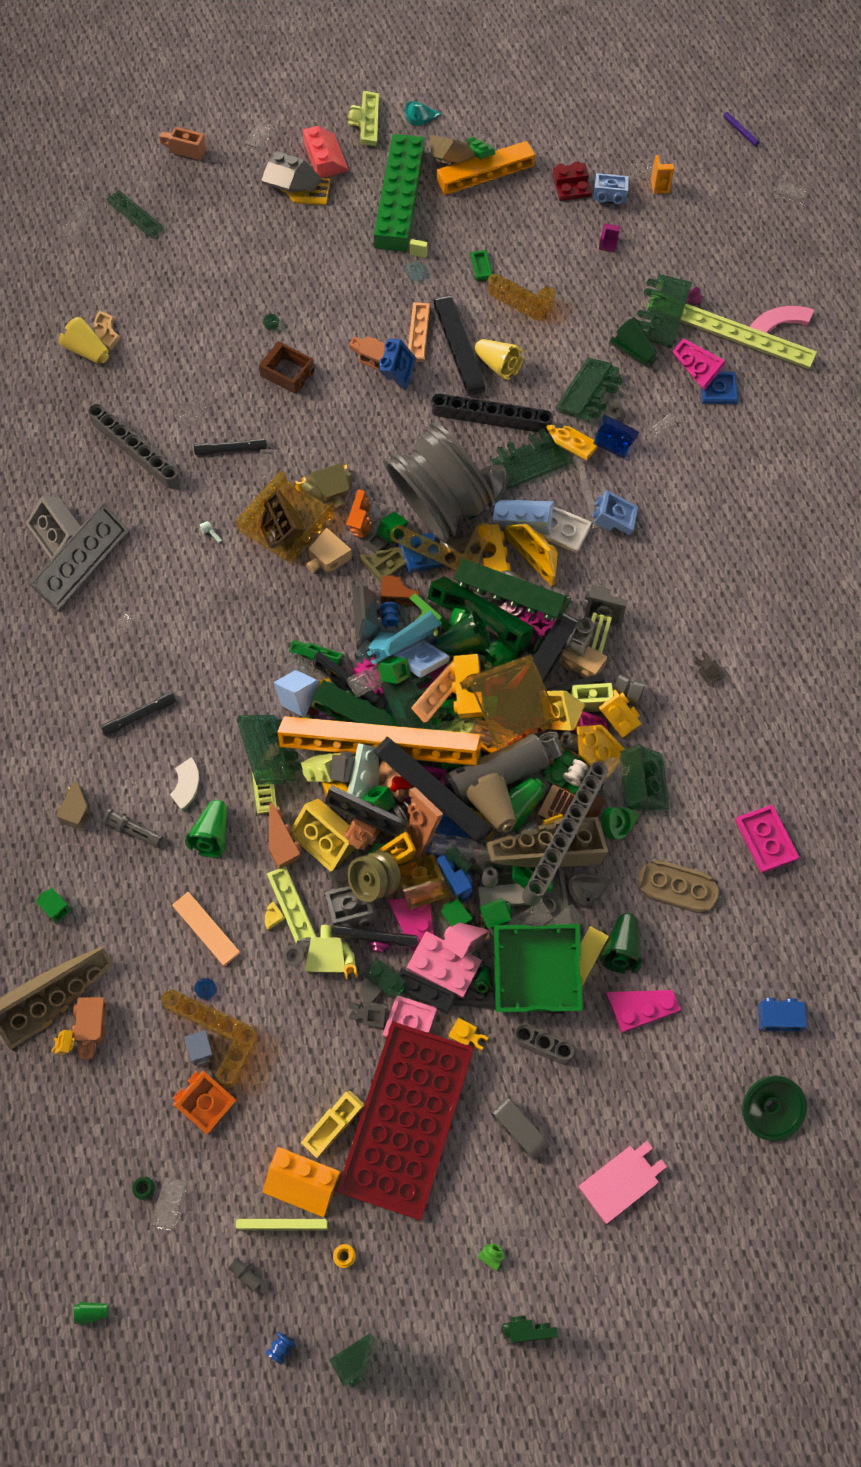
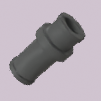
M237 1257L228 1269L234 1273L233 1277L235 1279L239 1278L253 1293L262 1283V1280L248 1268L249 1265L246 1262L243 1263Z

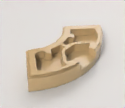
M99 311L94 322L95 333L106 348L112 351L120 340V336L113 330L115 318Z

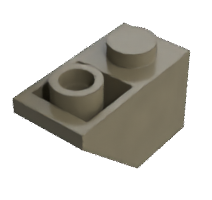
M73 781L71 787H68L65 792L63 803L57 808L56 817L61 824L82 831L91 813L79 784Z

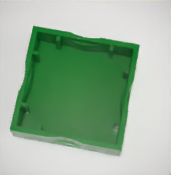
M549 924L546 926L494 925L496 1012L583 1011L582 979L579 970L581 956L580 924Z

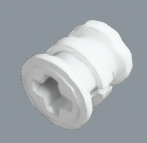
M575 759L572 762L573 766L568 768V773H564L563 778L574 786H580V780L585 777V773L588 772L589 768L584 762Z

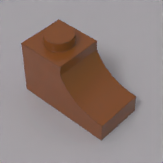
M393 575L382 576L381 604L395 602L399 606H417L410 598L414 593L419 596V591L411 590L404 586L401 582V577Z

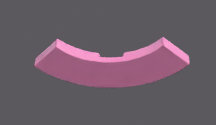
M801 306L774 308L760 315L750 327L768 333L782 323L808 326L814 309Z

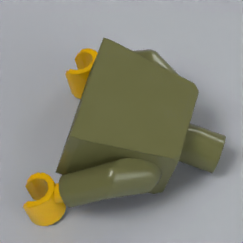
M341 462L311 472L308 482L303 477L301 478L302 482L295 481L298 491H306L317 500H321L323 504L333 502L336 510L346 506L343 498L348 495L352 487L353 475L347 469V465L343 466Z

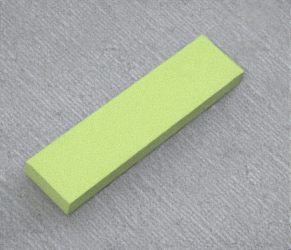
M284 866L267 873L295 942L297 943V940L306 937H316L287 867Z
M237 1219L236 1229L238 1231H328V1221L326 1219Z

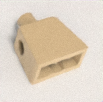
M326 528L310 546L309 557L311 561L306 564V567L312 573L319 568L323 569L326 573H330L352 559V551Z

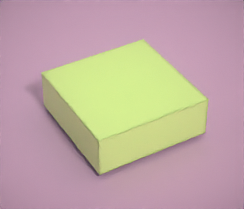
M411 239L410 255L426 258L427 242Z

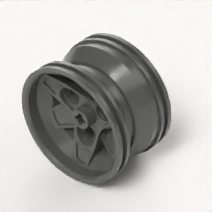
M433 422L429 426L430 428H425L423 433L418 436L411 455L393 453L390 455V459L386 458L383 462L389 476L410 507L429 530L442 542L446 543L449 541V537L452 538L456 535L458 518L461 516H477L482 512H486L489 507L495 505V498L485 478L461 445L440 424Z

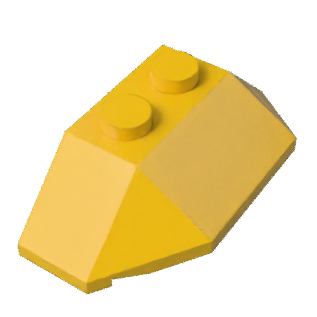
M527 524L507 525L504 528V537L552 587L555 584L558 556L556 548L545 540L542 533H538Z

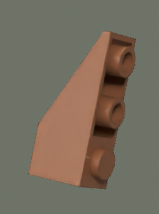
M273 802L269 803V852L279 869L301 859L300 852H302V849L297 841L293 842L290 836L293 834L288 823L284 825L281 819L284 816L279 806L275 807Z

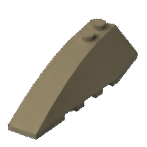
M598 817L584 818L559 867L597 865L602 863L608 854V849ZM562 819L556 820L549 825H540L537 829L522 831L515 836L509 835L488 842L487 848L491 863L537 867Z
M103 946L46 971L0 998V1035L10 1050L47 1028L54 1022L53 1019L60 1012L63 1013L76 997L79 998L91 983L98 980L113 965Z

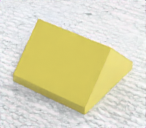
M539 691L538 694L546 729L574 730L585 704L567 691Z

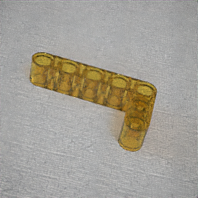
M487 523L478 524L474 528L463 554L403 526L393 527L390 532V538L393 542L456 571L461 558L479 563L491 536L492 529ZM481 526L487 529L488 533L485 537H481L478 534V528ZM396 529H400L404 533V537L401 540H397L393 536V532ZM413 537H418L421 540V545L418 548H414L410 543ZM472 544L479 546L478 554L471 553L470 546ZM430 545H435L438 548V553L435 556L428 553ZM447 553H452L455 556V561L452 564L445 561Z
M175 990L166 991L162 995L161 1001L169 1013L232 1042L217 1071V1079L225 1088L234 1087L258 1043V1035L255 1029ZM171 998L178 999L175 1005L168 1006V1001ZM189 1007H196L194 1014H186ZM209 1015L215 1016V1020L211 1024L205 1023V1019ZM228 1024H233L234 1029L230 1033H225L224 1027ZM246 1033L253 1034V1038L249 1042L242 1040ZM235 1053H243V1058L240 1061L232 1060ZM226 1072L233 1073V1077L229 1081L222 1080Z

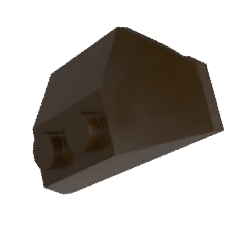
M278 489L264 501L265 509L262 514L260 528L271 549L292 543L303 534L305 528L297 511Z

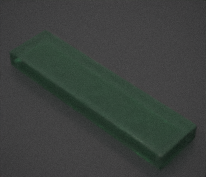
M120 190L106 199L108 204L150 238L163 230V225Z

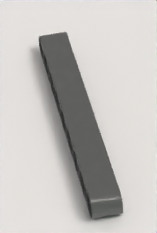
M594 762L583 779L522 893V900L525 904L536 906L544 896L608 774V767L603 762Z

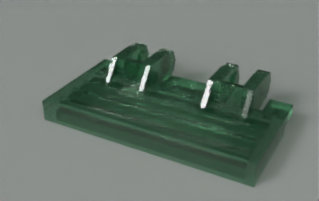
M659 274L657 280L649 278L647 284L661 289V291L650 288L644 289V294L652 298L650 299L647 311L639 310L636 315L640 318L651 320V322L638 320L642 329L649 330L644 332L650 342L672 348L692 282Z
M588 357L556 405V411L584 420H588L589 417L600 419L601 411H605L607 407L606 403L600 400L606 392L615 394L618 391L617 386H621L623 382L622 377L617 376L620 368L612 366V363Z
M543 428L539 430L542 443L539 442L534 433H530L529 439L531 444L516 449L511 441L507 443L510 456L506 454L502 446L497 447V452L503 462L500 461L499 457L491 459L493 465H502L506 469L508 474L507 490L572 463L566 450L556 445L552 436H548Z
M410 672L411 677L398 684L385 681L381 683L380 686L398 727L440 731L451 727V721H444L434 726L432 724V721L447 715L445 709L435 712L425 723L411 709L429 688L418 690L417 687L429 683L432 680L431 675H425L420 678Z
M239 715L237 718L256 785L285 784L286 781H295L296 778L293 771H298L302 768L300 761H294L299 758L298 752L287 751L286 747H280L279 740H275L279 739L278 730L283 720L276 719L275 715Z

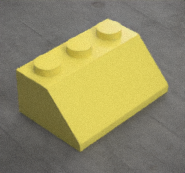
M320 799L306 803L291 827L293 833L290 835L291 838L297 841L330 872H333L355 849L344 836L350 825Z

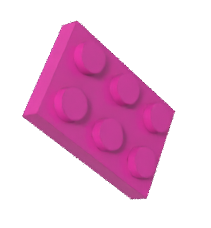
M773 804L735 818V822L761 874L799 859Z

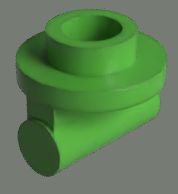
M493 1243L486 1244L477 1258L497 1271L505 1256L502 1248Z

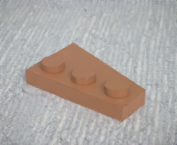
M414 787L409 790V796L412 799L411 805L408 806L410 823L407 824L406 832H408L416 849L414 855L419 859L425 855L443 813Z

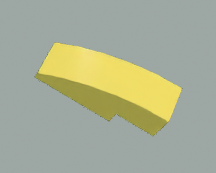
M591 926L580 944L579 970L582 986L609 937Z
M352 1091L345 1092L301 1143L318 1158L358 1116L365 1104Z

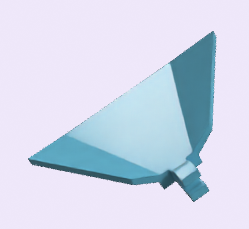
M429 611L398 633L379 631L369 646L370 651L367 652L368 656L374 653L377 656L376 659L371 661L372 665L433 633L432 629L442 625L441 622Z

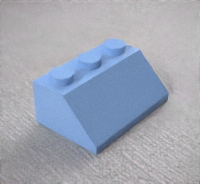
M499 500L495 504L493 524H499L500 531H504L507 525L527 524L538 533L550 534L554 501Z

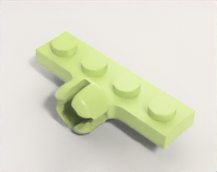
M363 91L362 107L356 105L350 107L348 124L360 127V144L376 146L379 93Z

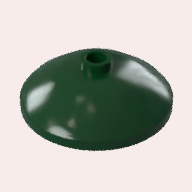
M778 1075L767 1076L755 1082L745 1094L742 1103V1116L746 1126L754 1135L768 1141H779L793 1135L803 1124L807 1113V1101L802 1089L791 1079ZM772 1100L771 1105L767 1106V1102Z

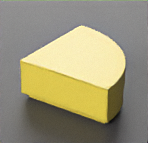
M274 901L268 906L265 913V925L268 931L285 920L284 915Z

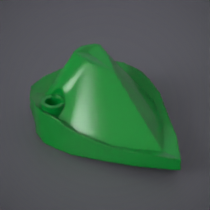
M609 807L604 810L601 816V824L606 838L611 840L623 839L637 822L640 813L624 807Z

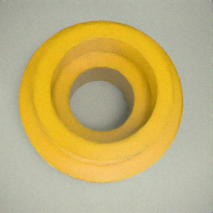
M347 1244L339 1245L333 1253L335 1264L340 1268H348L353 1265L356 1259L354 1249ZM342 1252L349 1254V1258L346 1261L340 1259Z

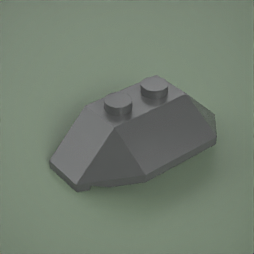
M276 152L259 170L263 184L288 192L313 191L322 181V178L305 160L280 152Z
M353 578L351 579L356 648L357 654H361L377 636L378 629L382 628L381 617H377V612H380L379 600L376 601L373 591Z

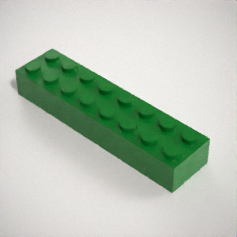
M392 134L374 230V248L408 251L425 154V137Z

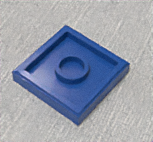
M719 372L704 391L701 388L702 404H737L736 372Z

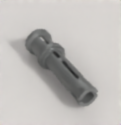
M111 808L107 810L102 819L103 825H110L116 828L117 832H126L156 848L159 847L163 840V836L131 822L128 816H121Z

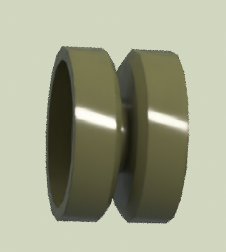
M376 851L358 857L348 867L347 876L350 888L356 897L364 902H372L381 897L391 895L397 891L400 885L399 867L394 858L385 851Z

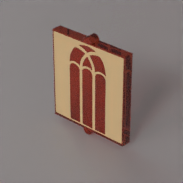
M553 783L537 815L545 819L560 814L564 817L575 794L570 792V789H564Z

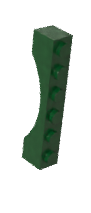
M445 576L431 582L427 599L441 607L465 610L464 613L467 614L476 611L481 619L497 633L501 642L516 651L530 644L535 627L472 591L458 586V583Z

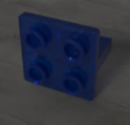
M603 415L593 444L624 459L627 456L630 445L637 438L639 431L612 417Z

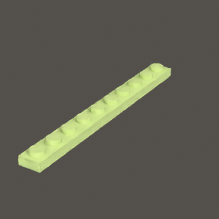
M655 292L647 308L648 311L806 369H810L817 351Z

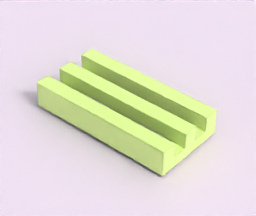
M593 613L591 619L595 624V620L599 619L592 644L593 649L596 648L602 623L607 621L600 648L597 650L602 653L612 617Z

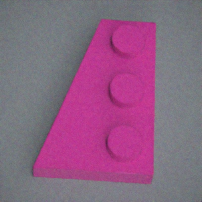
M673 990L605 993L621 1033L681 1011Z

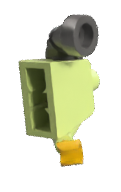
M321 925V937L299 939L295 945L287 946L282 953L283 961L289 966L300 965L308 954L305 972L344 973L346 979H348L349 973H354L355 978L358 977L355 955L348 943L342 941V938L332 937L333 925Z

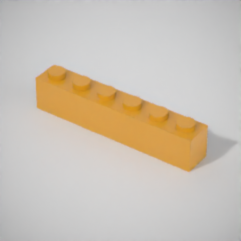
M527 141L497 150L495 155L483 159L474 157L437 169V183L443 194L447 195L533 167L535 154Z

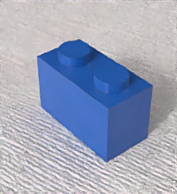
M765 998L758 1005L759 1031L802 1032L807 1027L805 1002H798V999L795 998L785 999V1001H777L776 998Z

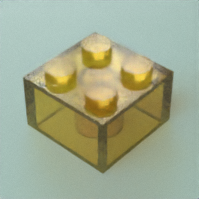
M433 853L398 865L401 876L400 887L409 910L449 897L444 877Z

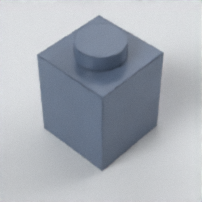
M206 1030L185 1036L193 1065H198V1067L205 1066L210 1063V1060L215 1059Z

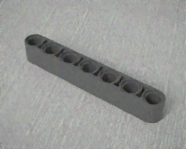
M93 404L89 407L88 413L91 422L98 430L164 486L174 489L180 485L178 470L175 466L100 404Z

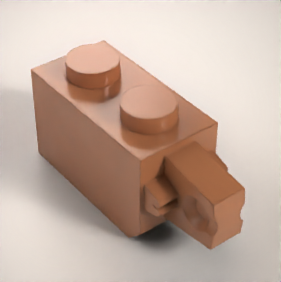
M176 127L172 133L161 132L159 136L160 143L169 147L170 152L201 160L207 150L203 133Z
M366 336L365 339L353 337L349 343V349L359 354L360 363L379 371V361L384 355L385 343Z
M354 818L344 836L350 845H353L358 850L360 848L364 850L367 844H373L380 830Z
M104 997L78 998L77 1004L74 1005L73 1014L76 1017V1024L72 1026V1038L78 1044V1058L81 1060H92L96 1045L101 1044L105 1039L107 1001Z

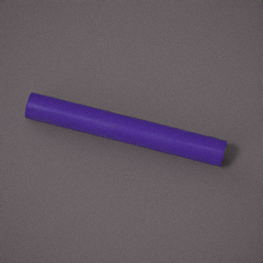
M724 113L723 117L754 146L760 143L730 113Z

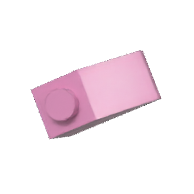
M458 923L448 927L445 931V940L442 945L463 959L481 948L489 931L484 928Z

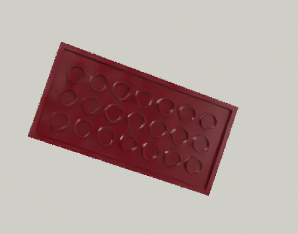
M392 1021L336 1193L420 1221L422 1220L474 1047Z

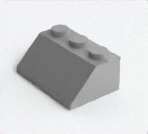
M42 496L25 523L50 559L80 528V525L59 497Z

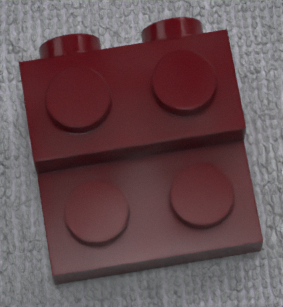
M576 161L572 165L558 164L556 167H553L552 178L559 201L591 197L592 191L585 163Z

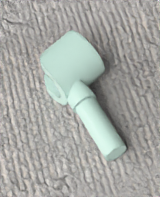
M207 521L200 524L203 534L210 533L218 543L222 542V539L215 533L210 522Z

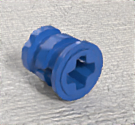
M385 602L380 605L383 618L382 624L384 626H396L399 623L397 618L399 616L397 611L399 605L397 603Z
M277 1332L278 1339L273 1340L271 1343L272 1348L268 1349L266 1354L282 1365L285 1356L288 1357L291 1353L289 1351L291 1347L296 1348L297 1345L283 1333Z

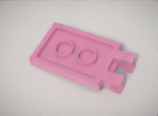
M648 1141L635 1151L629 1146L578 1186L605 1224L658 1183L655 1176L667 1167L662 1159L652 1167L643 1156L653 1149Z

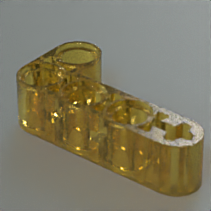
M492 274L488 278L489 295L533 320H542L554 306L556 291L553 287H543L536 295L499 274Z

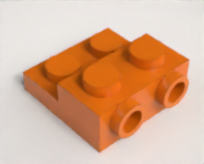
M359 489L346 525L350 532L354 533V536L364 539V536L371 532L373 526L372 519L368 514L371 510L372 502H370L371 499L367 493Z
M196 1071L188 1079L190 1085L185 1090L181 1088L173 1097L175 1102L172 1105L205 1134H208L236 1099L205 1071L200 1073Z

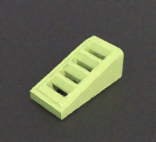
M272 770L253 772L257 814L269 813V805L261 806L260 803L273 802L274 806L277 807ZM270 786L269 789L259 790V787ZM271 794V797L260 798L261 795Z

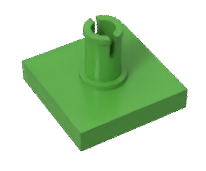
M414 593L410 599L422 610V614L417 619L431 611L441 622L442 625L440 627L444 631L448 630L449 624Z

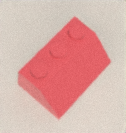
M320 126L303 129L305 148L314 171L321 178L349 171L335 134Z

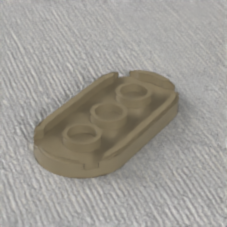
M655 860L644 865L638 875L640 890L646 897L691 912L702 913L709 911L716 905L719 899V888L714 879L700 871L662 860Z

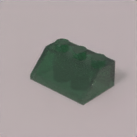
M640 744L620 751L626 807L635 811L668 810L669 802L663 754Z
M369 1333L329 1359L343 1387L350 1386V1388H354L365 1381L363 1376L368 1372L375 1343L372 1333Z

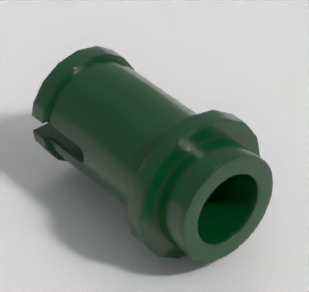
M483 966V971L482 967L479 968L478 978L474 983L476 990L480 993H486L491 988L490 976L492 970L488 966Z

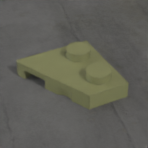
M399 547L376 551V554L359 555V560L380 582L382 581V576L395 575L406 567V561Z

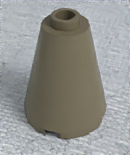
M498 773L483 776L478 779L479 783L475 787L472 784L468 788L467 797L498 831L509 832L514 828L516 818L505 779L502 775L500 777Z

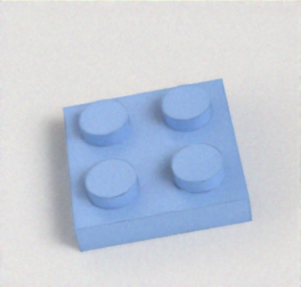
M423 639L394 654L397 657L407 658L410 671L420 678L449 663V655Z

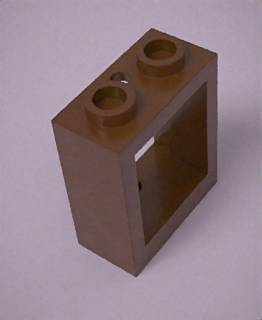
M278 341L259 364V371L261 377L296 394L299 389L303 388L308 377L314 374L315 367L313 358ZM283 358L303 368L294 380L274 371Z

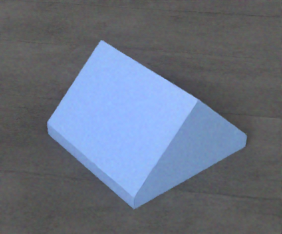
M294 670L273 683L281 706L302 717H306L320 681Z

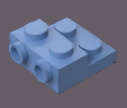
M596 173L593 200L600 203L606 201L613 202L614 204L626 203L629 176Z
M608 490L603 495H599L595 502V505L598 507H596L592 514V517L595 518L594 523L608 531L615 527L630 535L634 530L638 506Z

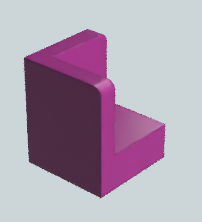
M604 223L599 250L616 251L621 226Z

